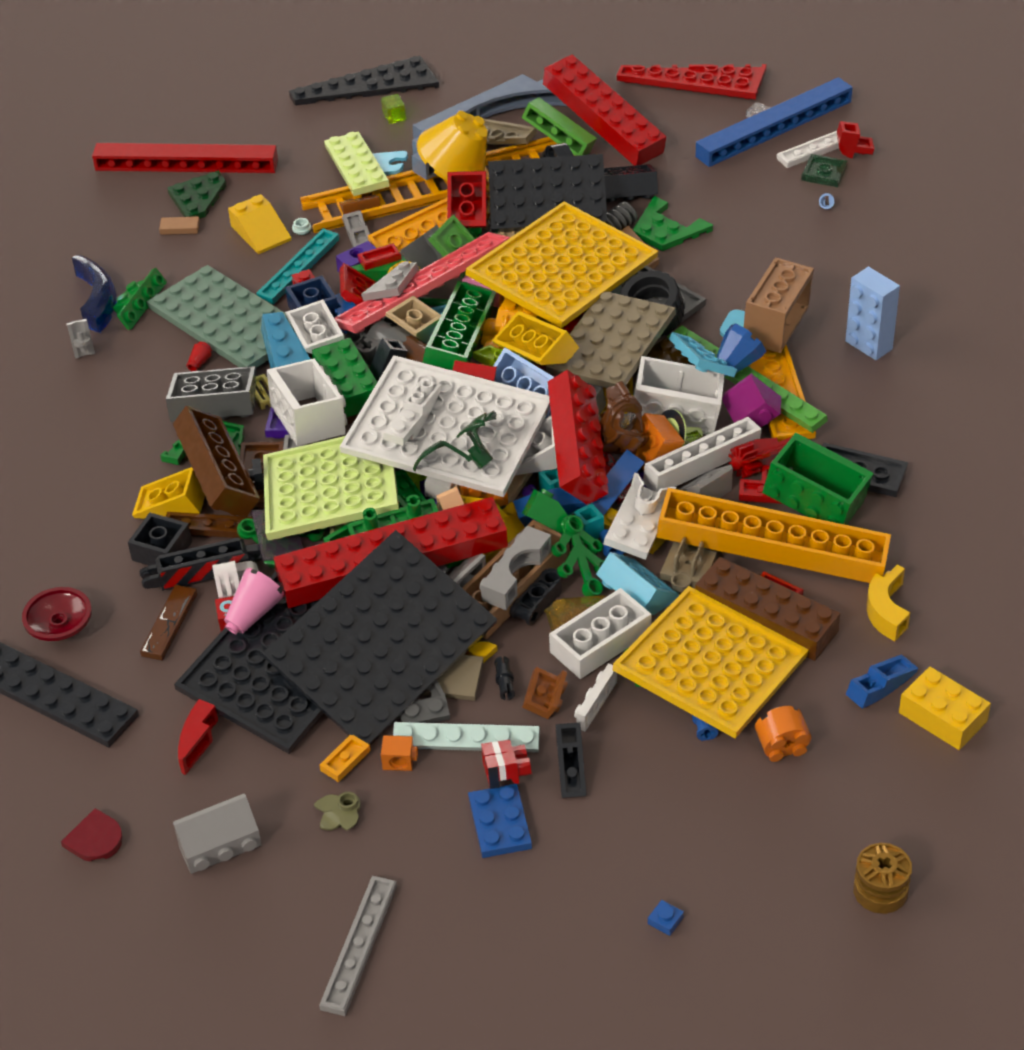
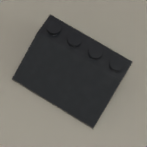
M650 164L604 168L606 202L616 201V198L623 197L624 200L635 199V196L652 198L654 197L653 194H658L657 171Z

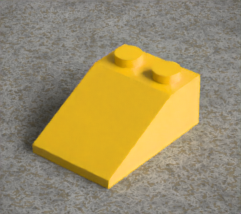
M261 194L228 208L231 227L258 255L292 240L272 205Z
M190 467L141 486L132 516L145 519L149 512L165 517L167 512L199 514L205 494L195 476L193 468Z

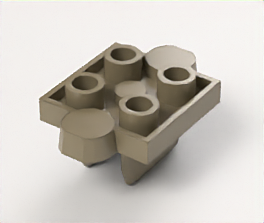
M683 537L681 543L673 542L660 572V579L671 582L674 591L683 592L688 586L695 588L696 583L715 563L717 552L706 550L703 541L700 542L699 547L687 544L686 537Z

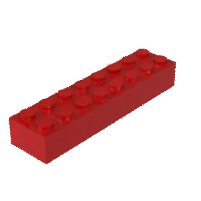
M573 54L544 68L543 85L633 165H642L664 153L667 136Z

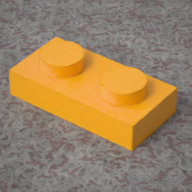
M349 735L319 765L320 771L340 782L371 751L370 745L354 735Z

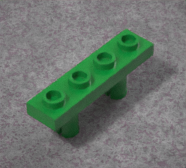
M410 495L407 497V506L398 510L377 515L374 508H366L363 511L364 519L348 523L347 528L351 536L438 512L433 498L420 502L418 495Z

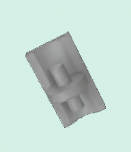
M87 319L66 323L75 359L84 355L95 354Z

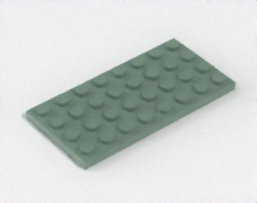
M209 265L202 267L200 270L147 301L149 309L198 341L207 343L213 351L238 367L256 366L257 368L268 361L261 332L262 314L283 312Z

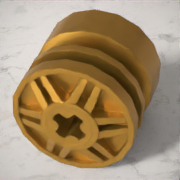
M876 843L864 848L857 857L853 893L857 902L865 909L874 913L887 914L900 909L908 898L912 874V863L909 856L901 848L889 843Z

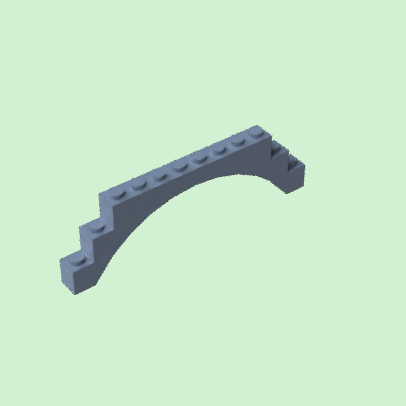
M524 74L517 76L414 124L412 140L413 172L426 180L437 176L434 173L435 169L428 163L425 165L417 151V140L423 131L452 117L460 110L473 116L486 118L496 113L525 108L529 102L538 97L549 105H567L543 85V79L536 82Z

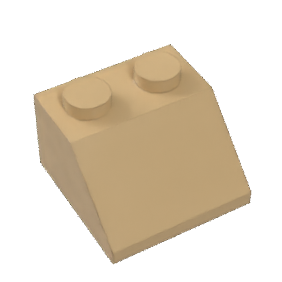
M414 296L386 312L385 315L425 343H428L441 317L438 312Z

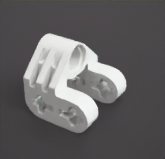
M234 560L212 565L219 599L234 596L245 570L253 568L251 573L256 574L259 571L257 564L252 561L235 563Z

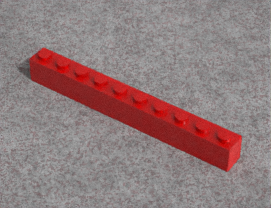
M96 143L92 154L95 171L275 173L278 163L276 145Z

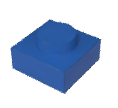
M661 900L648 917V924L670 936L684 918V911Z

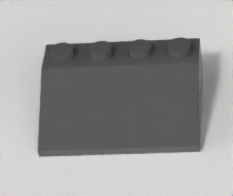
M256 366L174 373L166 397L170 422L177 419L186 405L219 416L221 419H226L230 416L248 417L253 415L255 408Z

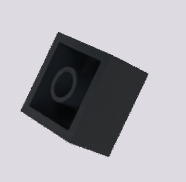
M149 512L128 541L132 561L150 566L156 564L155 559L159 555L188 549L192 543L189 523Z

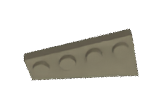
M484 119V125L487 129V144H528L537 134L536 128L532 126Z

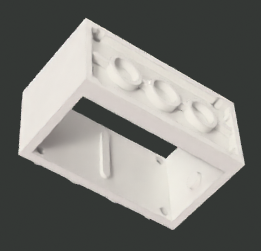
M641 356L634 397L642 405V416L644 413L661 415L666 410H677L683 416L686 427H699L703 434L709 435L715 431L721 407L724 374L710 370L702 372L697 370L694 365ZM633 412L630 414V421H633L636 416Z
M315 359L267 369L270 405L297 446L346 434L345 425H347V417L343 409L346 407L345 398L339 394L337 386L332 384L330 376L324 373L323 367L319 366ZM313 397L318 400V402L301 406L298 403L300 400Z

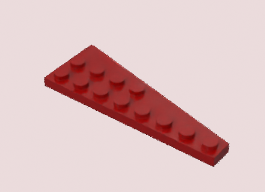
M689 64L687 68H677V65H672V68H661L660 65L649 68L641 65H621L617 73V81L652 85L660 88L666 87L676 90L704 92L712 95L718 94L728 97L756 99L767 70V64H762V67H751V64H745V67H734L733 64H727L723 67H718V65Z

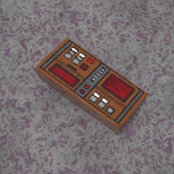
M374 194L339 202L343 214L378 207L380 206V198Z

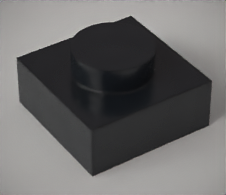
M252 459L253 468L249 469L250 479L252 482L255 481L256 490L264 489L261 459Z

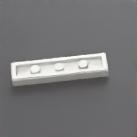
M837 131L777 154V160L786 168L836 150L839 148Z

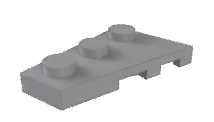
M406 261L398 264L397 267L361 294L363 301L400 296L419 270L417 262L409 263Z

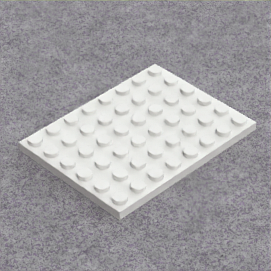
M393 355L342 441L340 452L504 497L550 409L549 396ZM421 379L442 384L436 403L414 440L408 439L404 445L383 440V432L401 412L403 401ZM495 410L497 414L496 420L485 422V426H481L478 431L482 444L493 457L484 467L479 469L472 460L468 462L464 457L444 446L424 457L418 464L416 471L413 470L417 458L423 451L440 440L448 442L469 455L470 453L467 450L474 444L470 437L466 435L467 432L459 438L456 436L475 418Z

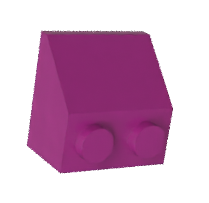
M753 374L748 375L722 394V401L734 423L749 417L761 428L781 414V396Z

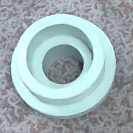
M298 218L294 221L292 230L296 234L305 235L310 232L311 224L306 218Z

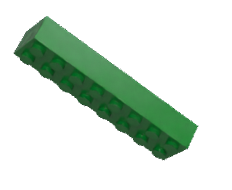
M458 281L426 345L422 363L453 371L455 360L470 362L483 333L485 321L492 313L496 292Z

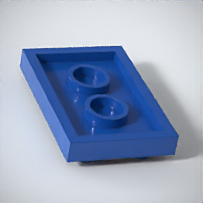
M517 784L468 792L482 858L532 849V842Z

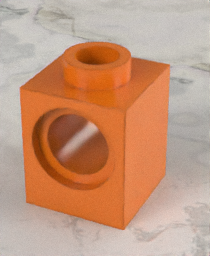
M383 735L381 749L383 770L412 771L413 761L418 759V747L413 744V736Z

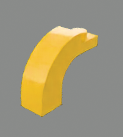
M896 565L891 571H887L883 577L877 573L870 582L867 598V614L870 622L881 634L894 642L908 629L910 612L899 607L890 599L903 585L905 568Z

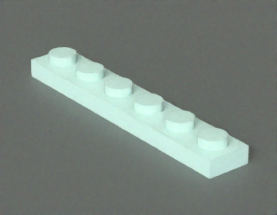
M394 722L393 736H413V744L418 749L481 751L482 743L510 740L512 746L525 744L526 752H539V726Z

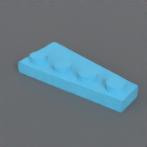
M675 332L671 333L669 340L675 345L676 349L682 352L683 356L688 358L690 363L696 365L695 368L702 372L710 370L735 377L736 368L727 366L726 361L716 358V354L704 349V346L693 338Z

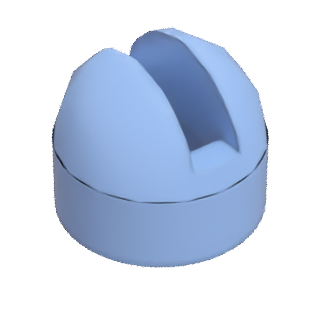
M830 193L822 194L819 199V205L823 209H830L835 201L833 195ZM825 196L829 197V205H825Z

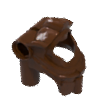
M619 381L615 386L606 389L607 410L602 414L598 413L603 452L623 455L626 450H629L635 454L638 448L643 447L647 443L649 436L643 435L642 405L634 396H631L624 382ZM625 412L635 413L636 416L633 421L623 429L621 422Z

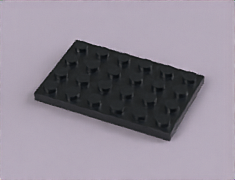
M603 154L488 161L492 233L521 231L564 201L607 224Z

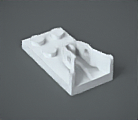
M634 473L631 487L603 544L646 560L657 537L658 521L667 489H676L677 487L660 488L659 492L645 488L639 474Z

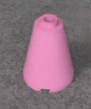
M253 568L245 570L224 619L225 627L233 634L238 632L243 634L285 596L284 591L279 593L278 588L280 586L271 578L259 571L256 574L251 573Z

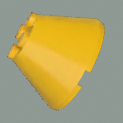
M460 110L452 117L423 131L417 140V151L425 165L428 163L435 169L434 173L446 181L447 172L485 171L487 129L484 125V119Z

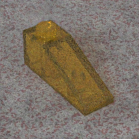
M607 596L572 597L556 600L545 609L551 631L556 630Z

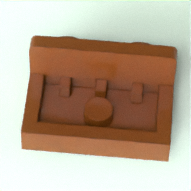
M536 666L532 672L522 708L546 719H549L553 712L557 713L563 702L560 697L568 684V681H565L567 671L562 670L556 676Z

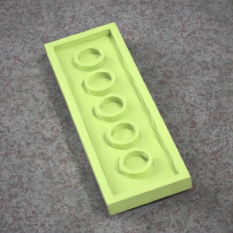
M359 131L349 132L347 135L340 137L334 136L324 141L325 148L353 196L389 187L388 178Z

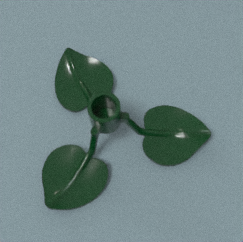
M495 410L478 416L456 436L459 438L467 432L466 435L470 437L474 444L467 450L470 453L469 455L448 442L440 440L423 451L417 458L413 470L416 471L418 464L424 457L444 446L461 455L468 462L472 460L479 469L484 467L493 457L482 444L478 431L481 426H485V422L496 420L497 414Z

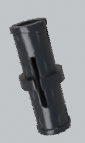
M499 656L494 660L496 667L495 681L499 685L500 698L506 700L505 693H507V699L511 700L515 697L513 688L514 674L510 671L508 657L504 656V663H502V656Z

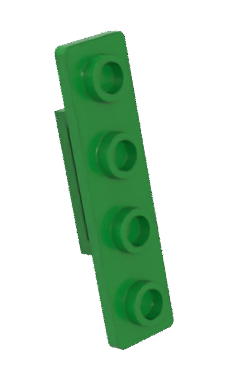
M153 268L144 280L129 283L126 286L127 290L117 298L118 302L114 305L113 309L127 330L132 329L148 308L147 301L158 295L167 283L157 268Z

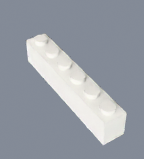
M749 417L737 421L645 463L643 482L650 490L659 492L660 488L676 487L732 460L728 456V454L732 453L730 449L751 440L760 439L762 429Z

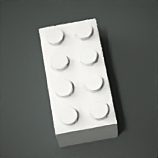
M620 588L549 633L550 653L581 679L630 647L651 625L652 614Z

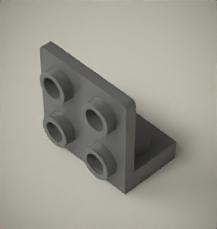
M438 225L400 250L406 261L417 262L420 269H423L443 257L428 241L439 229Z

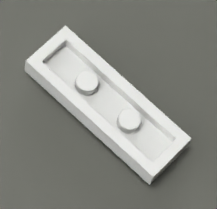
M608 663L604 671L599 672L594 687L588 689L585 701L582 705L579 704L575 710L574 717L577 722H580L581 730L586 732L617 683V673L612 670V664Z

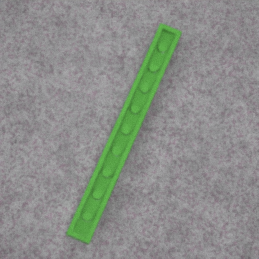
M680 326L674 331L675 333L693 338L703 345L704 349L717 355L718 347L686 327ZM749 366L737 372L735 377L727 375L724 377L736 385L748 375L753 374L781 396V414L812 433L828 421L826 414Z

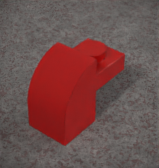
M840 121L837 129L839 149L844 156L852 159L854 153L873 155L875 149L872 138L860 136L858 123Z

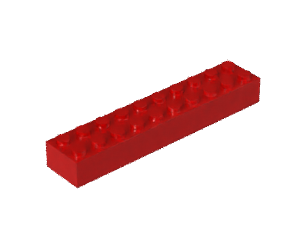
M493 497L278 555L273 558L281 589L285 592L284 598L287 607L291 608L320 600L395 530L436 566H441L508 547L507 528Z

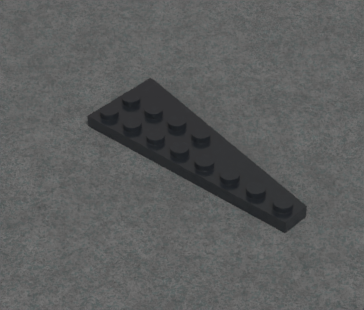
M413 56L409 59L395 61L394 63L379 65L372 69H364L357 73L346 74L342 77L331 78L327 81L313 83L304 87H297L289 90V96L295 106L313 104L321 99L330 102L338 97H346V99H351V96L354 95L371 97L387 95L391 91L403 93L411 88H418L419 91L423 90V87L434 86L436 89L439 88V81L421 56Z

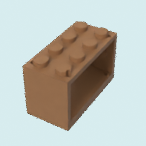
M775 257L747 300L743 327L752 333L751 337L754 341L758 338L765 349L781 353L809 308L814 268Z

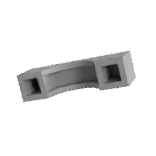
M526 526L522 533H518L515 542L510 548L508 547L505 550L500 561L493 565L490 574L482 579L480 583L482 601L507 610L518 595L517 579L513 576V573L527 565L542 564L551 552V534L530 526Z

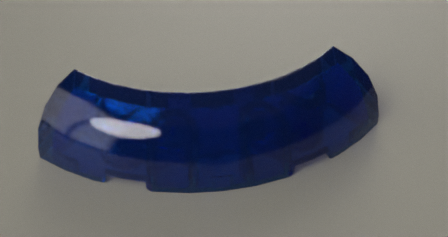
M75 255L72 257L76 276L82 278L91 286L93 285L89 299L80 308L82 319H87L89 329L100 333L112 319L113 307L117 303L115 286L109 274L99 264L83 255Z

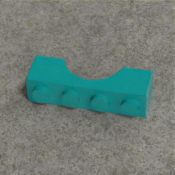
M557 468L538 472L540 492L542 488L545 490L560 488ZM593 503L567 514L580 517L583 521V530L594 539L599 538L600 532L604 530V516Z

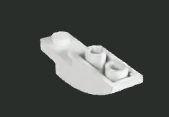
M421 379L403 401L401 412L383 432V440L404 445L408 439L414 440L428 419L439 396L442 384Z

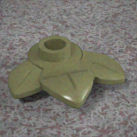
M348 791L343 792L339 796L330 794L317 800L314 803V807L324 813L320 821V828L323 830H334L341 826L347 831L353 828L359 819L357 813L361 807L359 797L355 793Z

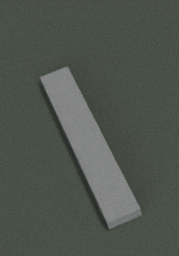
M377 876L371 877L319 1004L321 1011L346 1016L397 888L396 881Z

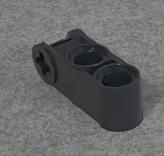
M545 569L528 589L514 601L510 609L511 617H519L525 620L529 626H533L538 618L562 593L561 577L557 569Z

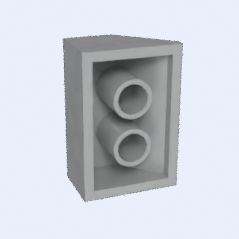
M245 793L173 821L180 852L190 874L205 870L209 866L227 861L234 856L252 851L262 845L259 830Z

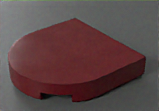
M95 808L61 841L63 848L85 861L101 858L108 859L120 849L122 831L117 821Z

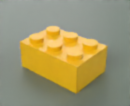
M929 667L901 694L899 713L960 750L987 723L991 703L934 668Z

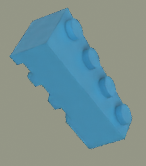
M283 312L262 314L261 332L271 369L310 360Z

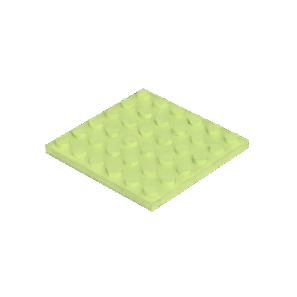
M345 436L263 455L265 533L268 541L364 519L363 511L366 508H374L377 515L398 510L399 501L395 467L341 453L340 445Z

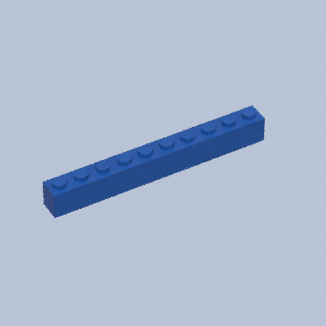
M839 77L696 141L695 157L708 167H711L851 103L853 87Z

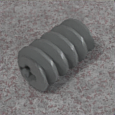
M625 201L607 212V224L620 231L637 221L636 211Z

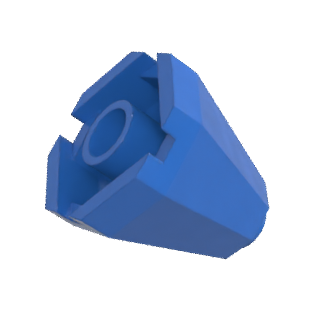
M735 323L726 330L716 358L723 359L727 362V366H733L739 372L760 359L767 350L758 338L754 341L749 330Z

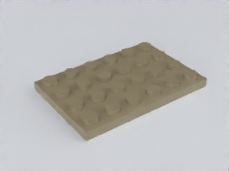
M603 292L569 334L579 346V349L566 363L546 365V372L559 375L569 370L586 383L605 388L615 386L619 381H623L626 385L638 369L641 356L646 357L676 315V307L611 292Z

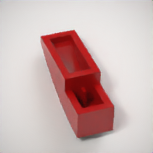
M201 699L197 701L190 711L180 735L178 760L181 773L184 775L189 772L212 743L211 729L218 722L215 705Z

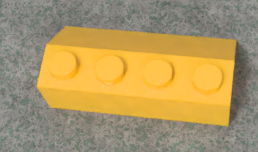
M518 311L492 340L494 344L505 347L540 365L566 363L579 349V346L567 331L521 311Z

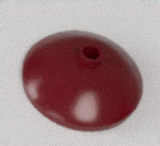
M50 588L38 593L28 601L22 612V622L25 630L34 638L43 641H60L79 633L88 624L92 615V607L88 597L75 588Z

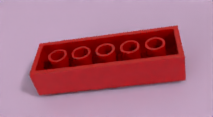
M566 370L547 381L559 487L589 505L609 494L605 470L606 462L603 455V442L600 432L601 425L598 417L599 409L596 402L597 393L592 385L583 381L578 375Z

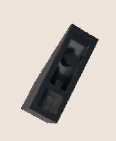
M580 722L556 724L555 732L561 797H586Z

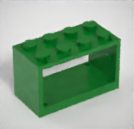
M795 433L771 462L762 493L807 517L847 525L864 503L874 473Z

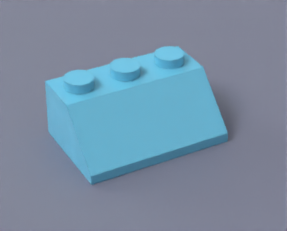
M610 552L596 574L603 580L601 583L605 587L615 591L620 588L623 589L652 615L663 610L680 595L636 559Z

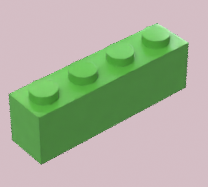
M540 97L528 103L521 117L556 143H566L575 156L589 154L597 140L595 136Z

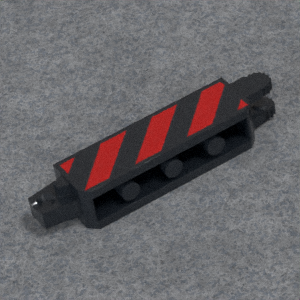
M238 537L159 555L155 559L156 564L142 567L139 574L143 578L141 582L143 588L153 589L161 587L162 591L174 588L175 585L185 586L215 579L212 565L234 560L235 563L245 561L258 562L265 559V552L262 544L245 545L244 539Z

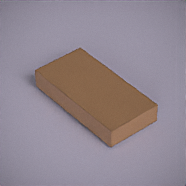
M199 217L161 218L160 235L197 234L200 223Z

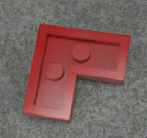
M770 465L762 466L761 480L740 479L739 501L782 504L762 493Z

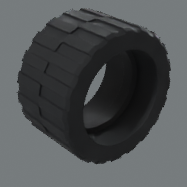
M659 270L640 272L631 277L622 287L620 295L641 300L664 297L667 298L664 305L676 307V315L661 336L674 331L682 322L685 314V305L678 284L668 273Z

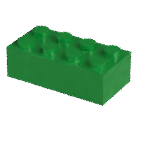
M351 338L312 349L313 359L317 361L319 366L323 367L324 373L330 376L332 384L337 386L339 394L345 398L346 407L343 409L346 417L359 414L375 388L377 381Z

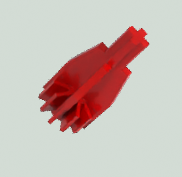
M792 437L778 441L777 438L754 439L730 449L732 453L728 454L732 459L729 464H732L733 472L737 471V477L742 476V478L761 472L762 466L771 465V462Z

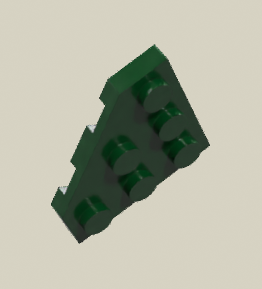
M215 171L182 183H176L173 186L167 187V190L184 217H199L201 219L207 216L209 213L208 209L215 204L219 198L220 191L225 189L226 180L219 171Z

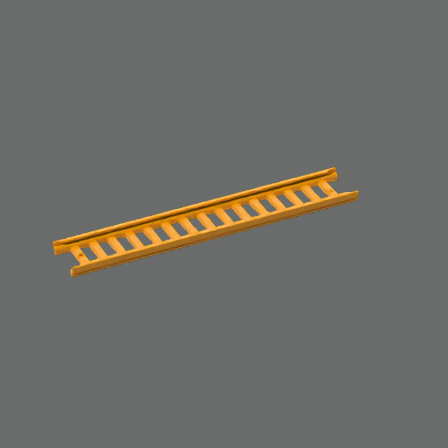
M549 137L530 141L528 144H517L486 152L485 163L487 178H489V171L486 168L488 161L515 160L528 155L530 159L540 158L537 153L543 152L548 145L558 143ZM413 170L386 176L389 180V187L353 196L349 187L345 186L300 197L303 211L318 207L324 219L320 223L313 224L312 228L315 234L319 233L323 228L331 230L345 226L339 202L361 198L369 194L379 196L380 206L361 210L364 221L435 204L447 198V189L439 191L433 180L438 178V175L426 180L414 173ZM424 181L431 193L421 195L415 183ZM407 185L413 198L404 200L398 187ZM389 190L395 202L386 204L380 192ZM336 203L341 216L332 218L326 205Z

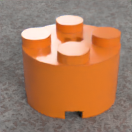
M793 706L777 707L768 711V717L764 720L760 717L756 721L755 730L763 750L771 762L780 761L787 755L801 756L807 752L806 747L811 741V734L800 709L798 711L794 710Z

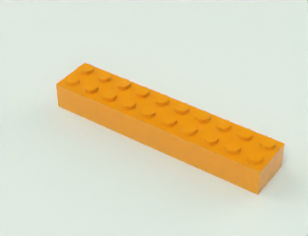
M668 488L658 521L656 538L681 543L683 537H686L687 544L699 547L700 542L703 541L704 548L870 583L876 573L883 577L891 534Z

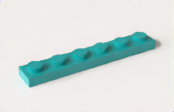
M323 228L256 295L274 305L286 293L285 287L293 285L291 275L310 269L339 241V234Z

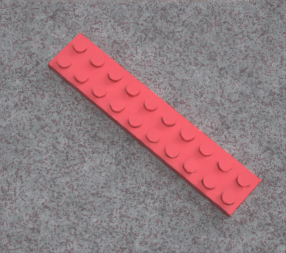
M487 232L417 271L400 296L363 301L334 319L340 329L360 333L370 324L381 321V318L385 317L386 312L411 296L416 298L424 297L432 289L444 286L448 280L458 278L461 273L466 271L468 266L511 237Z

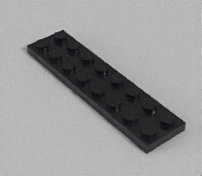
M0 642L1 694L108 748L139 716L138 709Z

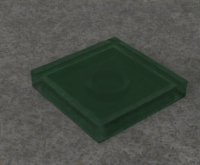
M811 154L802 173L801 181L838 187L848 161Z

